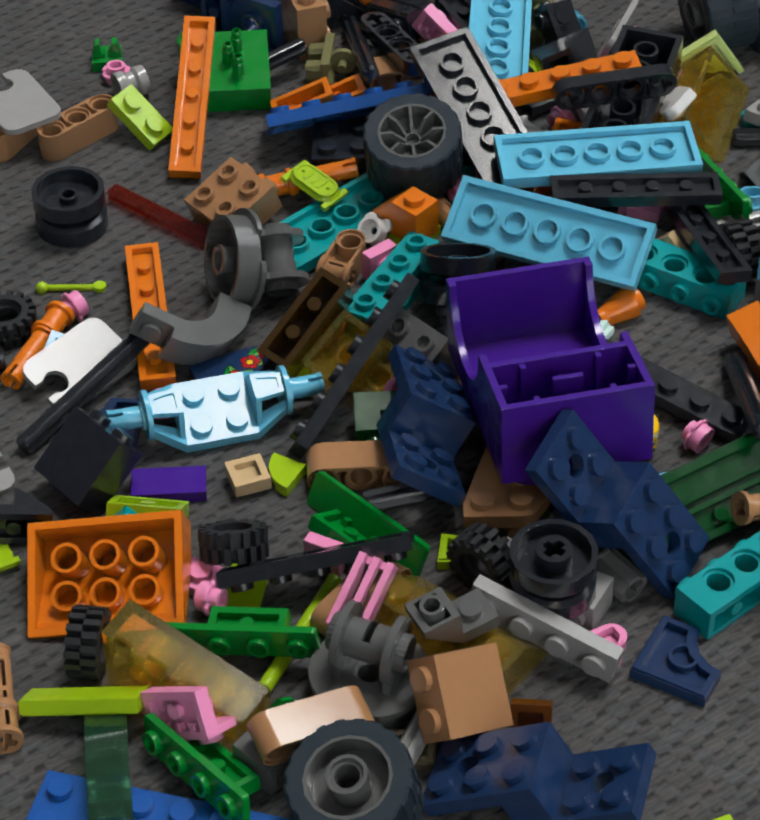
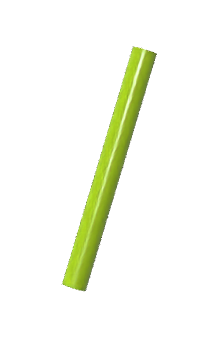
M331 573L328 575L296 626L310 627V618L315 607L342 582V579L337 574ZM275 657L257 684V690L260 693L270 695L293 658Z

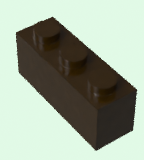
M320 267L258 348L257 352L262 364L271 371H275L276 366L284 365L289 377H296L354 301L350 285Z

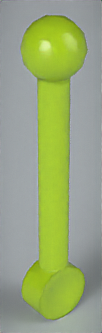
M101 280L93 284H47L40 281L35 286L38 294H45L48 291L74 290L103 293L107 289L106 283Z

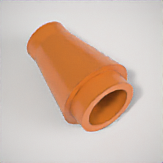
M620 288L597 309L600 321L607 320L612 326L639 317L641 311L646 308V303L638 289L635 292Z

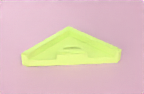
M716 29L682 49L680 67H691L697 71L718 72V70H736L738 74L744 72L741 63Z

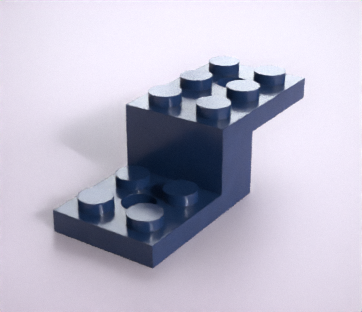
M178 0L201 8L202 16L215 17V32L232 31L233 28H239L241 31L267 29L268 53L284 45L282 2Z
M395 344L388 358L398 390L376 424L391 477L459 507L466 494L453 458L476 423L464 393V388L461 385L456 369L445 362L436 364L428 360L422 352L415 348L408 347L406 350Z
M561 410L524 471L565 520L581 525L593 535L598 547L623 549L663 598L675 599L677 585L689 576L710 537L650 462L614 461L574 410ZM570 457H571L572 462H573V469H572L571 474H569V473H570V463H569V458H570ZM667 536H668V539H669V546H668V543H667V540H666V537H667Z
M550 721L441 741L423 795V810L427 815L435 816L502 806L511 820H641L657 753L650 743L573 754Z

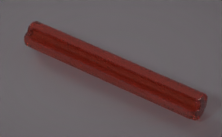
M114 184L112 188L108 189L107 194H109L108 200L204 248L208 228L119 184Z

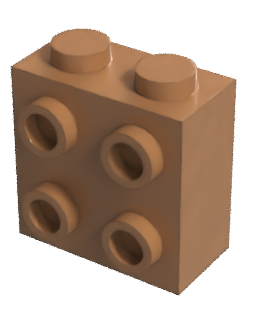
M281 0L283 31L289 42L299 38L305 42L307 53L298 57L299 61L309 59V44L322 43L325 41L326 33H331L327 26V19L331 17L329 3L327 0Z
M232 157L225 161L184 199L193 219L207 229L216 216L232 215L239 208L252 209L258 215L263 225L283 207L277 195L279 189L272 180L267 177L262 179L248 163L244 162L241 164Z
M497 642L407 660L410 684L413 688L418 712V723L424 744L453 740L514 725Z

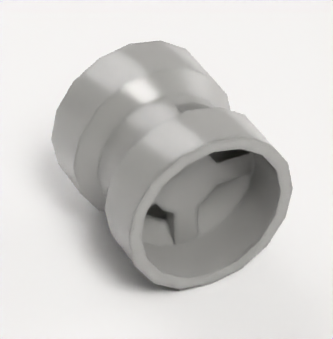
M142 65L133 66L126 73L117 71L110 75L114 95H117L130 84L143 96L151 93L150 80Z

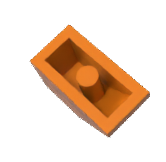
M414 186L388 199L371 211L376 213L377 217L382 220H391L393 228L389 233L400 239H403L409 231L427 237H432L439 232V200Z

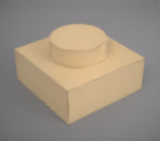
M260 453L224 462L225 474L236 498L272 488L271 476Z

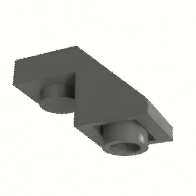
M438 587L404 604L406 612L425 639L465 644L500 625L499 615L479 588L450 601L443 589Z

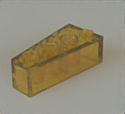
M129 600L101 631L110 685H149L150 688L164 686H207L209 696L213 702L215 716L235 717L237 725L223 732V739L231 743L236 742L248 731L247 723L254 715L269 709L271 706L270 689L132 600Z

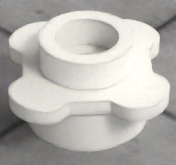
M369 212L359 222L357 230L365 235L366 243L371 244L373 247L385 241L387 233L393 228L391 220H382L377 217L376 213ZM376 228L377 232L373 234V230Z

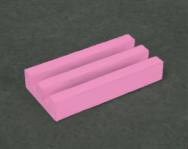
M359 551L325 623L329 626L333 615L337 611L341 612L345 604L352 599L367 566L369 567L353 600L361 602L363 605L378 570L382 571L383 573L363 613V618L374 621L398 571L397 566L391 562H383L375 556L372 558L367 553Z

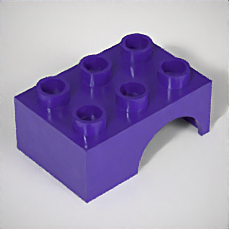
M589 256L446 279L448 351L502 484L517 482L524 485H536L524 470L561 410H574L614 461L636 462L652 459L655 383L628 331L620 332L619 342L607 343L598 315L593 283V264ZM570 457V458H569V463H570V473H571V472H572V469H573V462H572V459H571V457Z

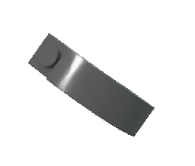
M220 292L206 312L204 320L189 321L145 302L131 322L129 333L159 346L158 358L181 365H195L220 357L226 353L246 326L252 307Z

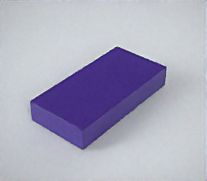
M206 465L132 469L131 496L189 502L207 501Z

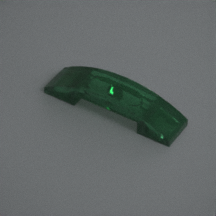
M128 714L84 716L89 820H134L130 779Z

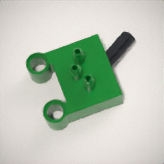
M233 28L232 31L215 32L208 112L271 109L270 71L306 54L307 47L305 42L300 38L295 39L268 53L267 29L241 31L239 28ZM183 32L177 37L178 62H180Z

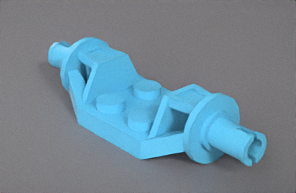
M284 365L276 366L275 371H242L174 383L149 393L145 389L139 390L137 406L105 410V415L112 420L109 427L113 430L115 427L121 430L141 427L145 432L147 440L156 439L186 453L261 438L285 415H292L294 399L315 396L320 390L325 393L324 380L320 379L322 378L321 372L290 378ZM277 397L279 403L262 412V401ZM174 417L177 428L154 424L153 418Z

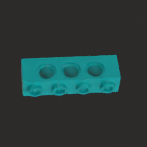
M412 231L406 234L353 295L354 301L342 316L343 340L352 343L357 334L363 338L370 329L365 325V322L376 306L381 310L384 308L388 300L383 295L394 279L401 283L407 273H410L419 280L429 275L421 270L420 249L425 246L440 244L439 240ZM420 281L402 306V309L405 311L420 295Z
M654 238L637 287L727 321L726 315L734 312L745 297L746 282L735 283L734 285L717 284L696 253Z
M760 531L747 540L739 541L731 551L722 557L712 559L704 569L692 577L684 578L675 589L673 613L688 625L700 629V635L706 640L760 604Z

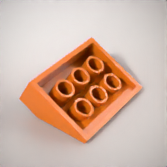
M172 510L27 523L28 639L66 637L67 632L65 629L66 624L69 623L68 616L75 604L109 607V611H111L110 621H112L111 633L159 629L161 622L186 623L192 564L191 522L183 511Z

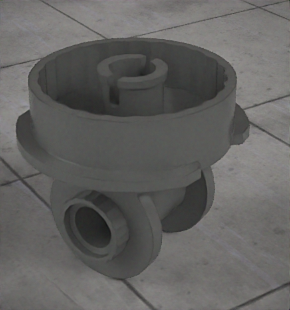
M239 208L232 215L216 216L208 228L204 245V274L212 299L215 301L220 292L251 306V310H253L258 305L263 293H266L268 297H286L296 294L298 288L304 287L310 282L307 272L296 270V262L294 260L293 246L304 240L303 230L290 227V224L283 222L262 225L258 215L250 208Z
M349 600L341 612L337 611L333 615L325 640L321 642L319 649H315L310 658L308 679L313 694L318 695L350 685L357 686L375 722L382 724L387 729H395L408 722L414 716L417 708L413 688L410 684L407 660L427 656L424 649L417 643L416 635L412 634V619L400 615L392 627L363 618L362 603Z

